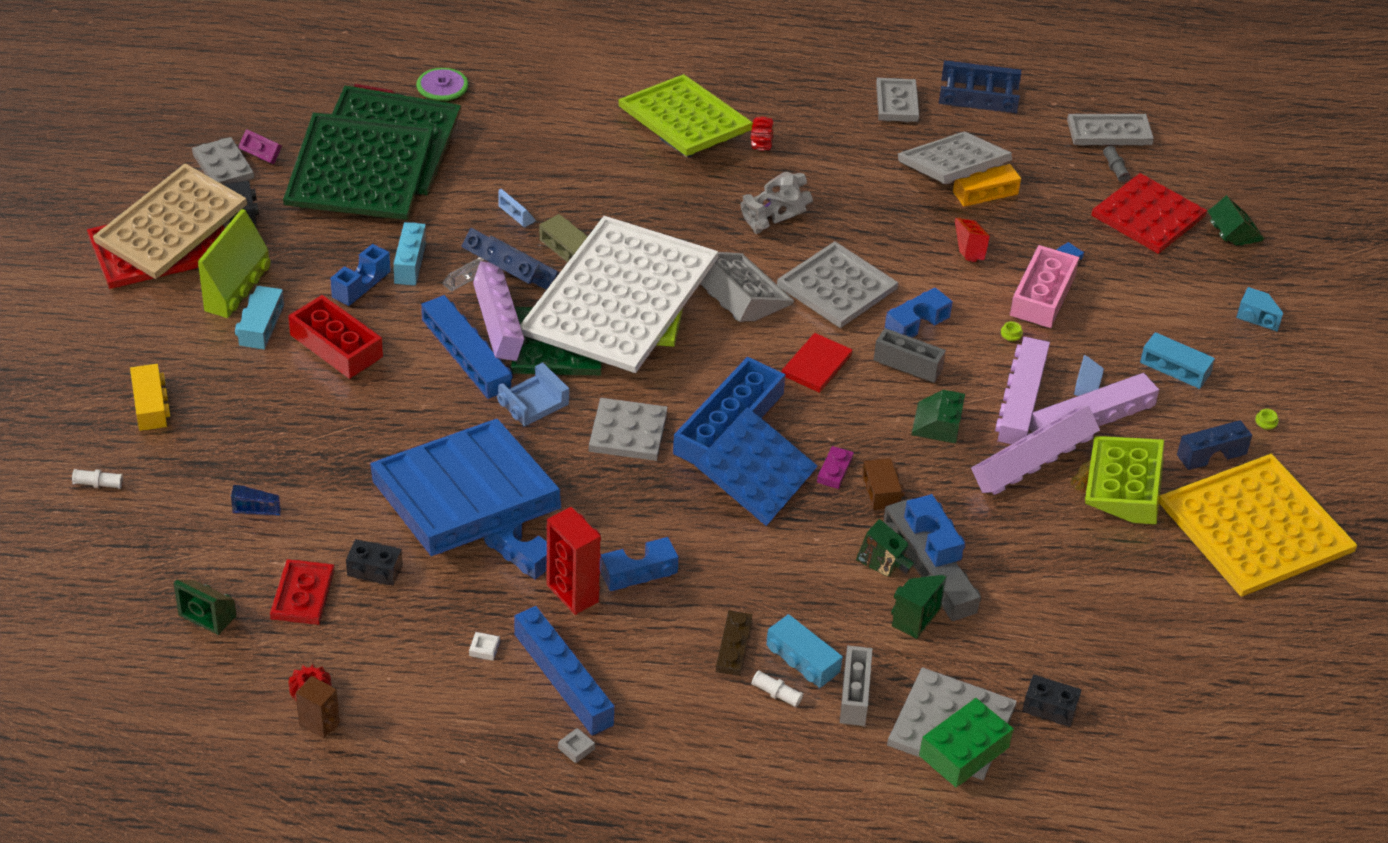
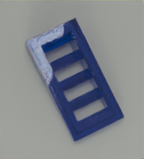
M233 485L231 493L233 513L281 515L279 495L242 485Z

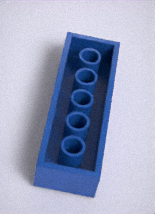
M746 357L674 434L673 454L695 465L746 407L762 418L784 394L786 374L750 357Z

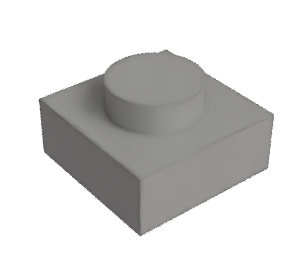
M576 728L558 742V749L573 762L577 763L595 750V743Z

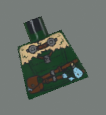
M880 519L866 533L856 558L858 562L885 576H890L896 568L907 575L915 564L904 556L909 546L908 542Z

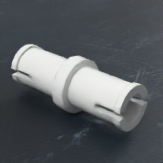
M74 469L72 484L93 485L94 488L102 486L121 489L123 474L103 473L102 470L97 469L95 472Z
M760 670L757 671L751 683L753 686L770 693V697L774 699L779 698L795 708L800 704L803 697L802 692H798L785 685L783 680L778 679L777 681Z

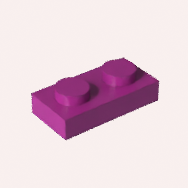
M246 129L238 148L275 164L282 145Z
M832 446L818 474L817 483L839 489L853 460L854 452Z

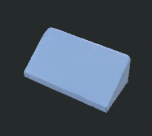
M499 189L500 208L523 227L536 221L523 206L505 191Z
M1085 355L1075 387L1074 395L1076 396L1099 389L1104 368Z

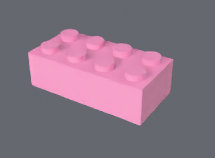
M1038 245L1013 296L1010 316L1051 328L1076 276L1079 257Z

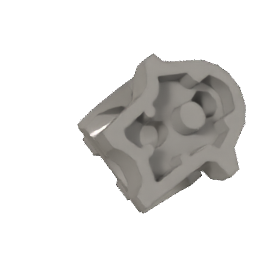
M784 172L769 181L764 186L765 191L760 195L753 197L750 194H746L743 196L741 211L755 234L770 226L767 219L770 215L773 216V223H777L806 211L805 206L813 202L809 191L800 192L799 189L800 186L807 184L805 174ZM774 186H780L778 192L774 193L772 191ZM769 199L770 202L764 206L763 201ZM785 206L787 208L786 211L779 214L778 210Z

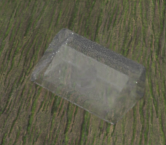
M479 257L449 273L442 284L452 292L474 280L480 261L485 262V259Z

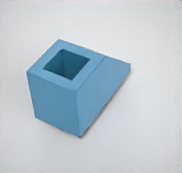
M1248 287L1240 302L1236 318L1278 332L1283 312L1268 293Z

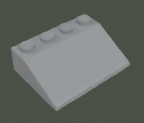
M718 252V259L699 284L740 322L756 321L790 306L794 302L788 294L778 287L743 253Z

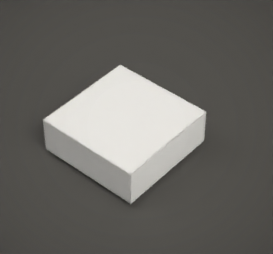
M476 632L469 649V656L493 661L500 643V636Z

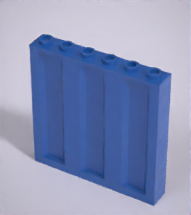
M498 419L370 463L373 483L430 556L561 508L560 489Z

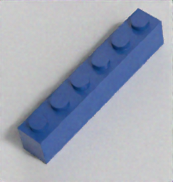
M443 295L421 304L422 321L487 399L498 395V385L502 383L508 389L511 388V380L513 378L511 370L503 365L500 358H495L488 343L481 339L477 330L470 326L466 317L459 313L453 302H450Z
M537 606L514 615L515 636L589 733L593 736L614 726V705Z

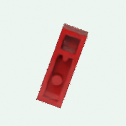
M955 218L959 252L965 257V260L977 262L978 259L985 260L990 238L989 234L975 220Z

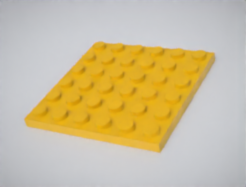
M1273 454L1159 496V504L1241 597L1353 553L1357 548V544Z

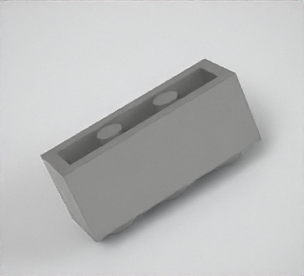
M847 645L840 723L865 726L872 648Z

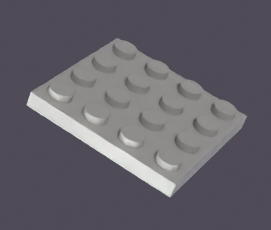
M964 131L898 153V160L943 184H949L953 180L967 178L970 174L985 172L988 168L994 166H1002L1005 162L1012 160V154Z
M834 241L778 278L777 286L841 328L897 290L898 282Z
M922 667L888 738L887 746L920 757L922 736L974 698L979 699L1007 724L1011 719L1017 701ZM992 761L975 773L973 777L984 780Z

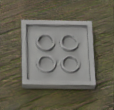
M600 398L589 442V452L657 461L667 416V406Z

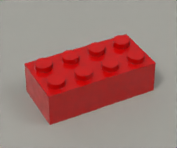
M323 295L288 315L290 335L349 379L383 358L382 337Z
M569 507L547 519V586L576 615L599 602L601 535L597 529H593L586 522L582 514H578L572 507Z

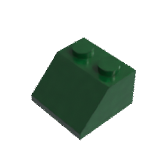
M1227 195L1208 210L1212 217L1210 222L1216 229L1221 230L1219 235L1225 242L1230 241L1235 246L1261 242L1265 239L1247 212Z
M941 390L919 401L911 435L956 444L965 393Z
M935 575L908 579L903 587L899 586L894 594L896 601L891 611L893 616L892 627L918 639L941 610L947 577Z
M175 580L173 583L178 616L217 635L237 616L235 600L231 596L222 594L212 589L209 585H203L195 580Z

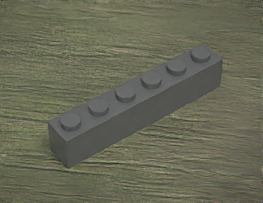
M908 500L886 506L883 522L908 542L909 546L905 554L915 563L914 567L921 577L935 575L947 577L942 608L953 622L978 613L981 595L972 586L967 574L964 571L962 572L957 565V561L935 567L925 551L927 535L930 532L924 531L914 534L905 520L904 514L906 501Z

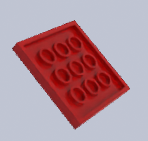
M1139 173L1093 208L1091 216L1159 254L1206 217L1207 210Z

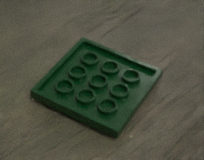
M514 307L519 324L523 322L533 307ZM524 335V341L517 361H511L512 374H535V366L544 363L555 375L601 376V361Z

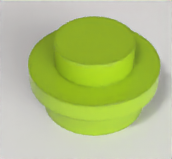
M1010 321L1001 328V335L1008 341H1017L1022 338L1023 331L1019 323Z
M1263 409L1256 415L1255 421L1261 428L1274 429L1277 427L1278 417L1275 411Z

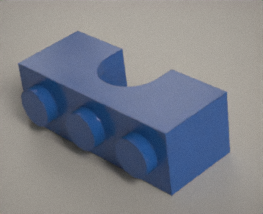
M371 244L359 254V264L355 271L344 266L330 278L332 298L347 306L355 302L390 273L389 252Z
M935 287L889 310L886 315L885 328L912 338L918 335L920 319L927 320L935 326L950 318L953 301Z
M933 494L906 501L904 518L914 534L924 531L930 532L927 535L925 551L934 566L938 567L962 560L965 541L961 535H958L952 520L947 518L941 503L936 501Z
M522 523L484 537V542L488 547L494 548L504 559L511 561L524 574H528L533 579H537L547 571V541L537 536L531 541L521 542Z
M665 537L646 542L645 558L640 560L629 558L623 549L601 554L600 572L609 591L623 589L678 573V555L669 538Z

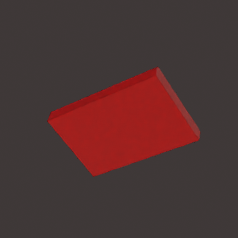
M814 333L786 364L781 373L786 374L785 378L820 393L852 356L853 349Z
M286 559L270 611V619L319 625L335 572V564Z

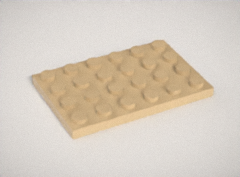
M185 163L95 234L93 238L95 243L157 279L247 205V200L242 195Z

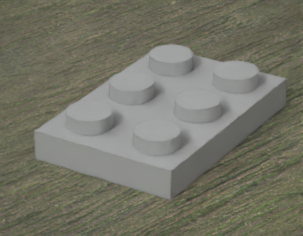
M877 78L878 119L918 122L919 111L916 79Z
M231 137L192 148L193 155L205 175L222 185L254 179L252 169Z

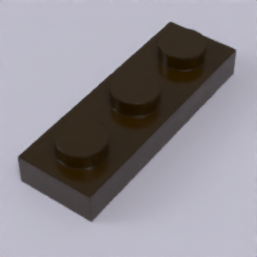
M728 610L716 664L717 673L741 675L753 614Z

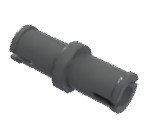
M1114 146L1106 147L1103 150V154L1109 162L1110 170L1114 171L1119 182H1126L1130 178V173L1125 167L1124 159L1119 157Z

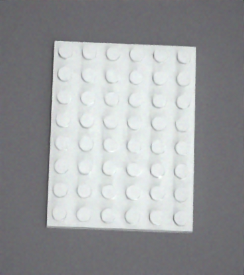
M603 216L520 324L522 334L636 373L716 262L718 251Z

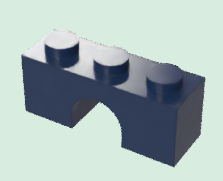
M1239 420L1181 436L1177 456L1187 470L1208 465L1210 457L1219 450H1221L1227 460L1246 455L1252 434L1244 423Z

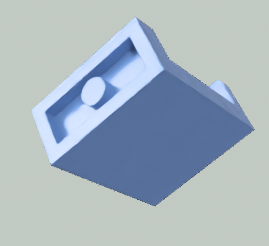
M544 363L535 366L534 377L510 389L503 383L498 385L497 399L500 405L505 407L515 420H518L523 426H527L569 405V388Z

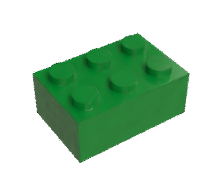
M974 698L922 736L919 756L957 788L1010 747L1013 728L979 699Z

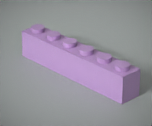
M480 261L473 284L495 358L517 361L524 337L503 270L490 262Z
M1023 337L1022 345L1017 344L1015 357L1018 360L1013 359L1011 372H1014V374H1009L1007 386L1010 389H1005L1003 401L1007 403H1002L999 416L1003 418H998L995 429L996 432H999V442L1013 444L1028 435L1050 342Z
M1142 373L1033 412L1029 429L1034 432L1072 409L1081 406H1089L1097 425L1101 426L1125 416L1133 415L1144 409L1152 408L1156 405L1159 389Z
M1089 406L1076 407L973 466L971 469L982 493L992 492V494H997L1005 490V485L1021 481L1023 479L1022 475L1027 472L1030 474L1041 469V464L1057 460L1059 458L1058 454L1074 450L1076 448L1075 444L1091 440L1093 434L1100 429Z

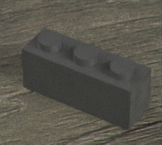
M884 328L876 340L874 361L935 383L943 370L946 350Z

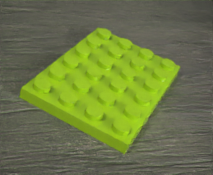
M684 74L618 99L619 107L686 156L693 155L698 151L710 148L715 144L725 142L730 138L752 130L753 122Z

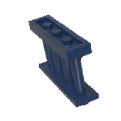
M944 60L941 81H947V86H941L939 104L1017 113L1020 95H1013V89L1019 90L1022 70ZM955 82L967 84L966 89L955 88ZM974 85L986 86V91L974 90ZM994 87L1006 88L1005 94L994 92Z
M470 228L461 246L529 284L533 282L546 290L560 274L559 271L494 236L488 237L473 228Z

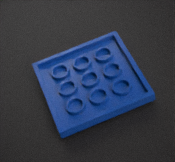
M748 407L695 464L700 471L766 526L818 467Z

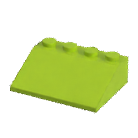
M241 209L198 261L204 311L228 318L233 311L237 310L239 303L244 297L248 296L251 288L259 282L260 277L269 269L271 264L268 248L246 210Z
M1094 436L1085 504L1132 523L1157 524L1164 465V440Z

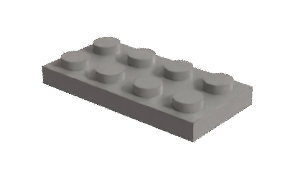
M1068 114L1067 122L1074 145H1152L1154 138L1146 114Z

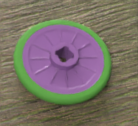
M435 68L420 75L416 85L418 91L428 99L449 101L462 96L467 91L468 80L464 74L455 69Z

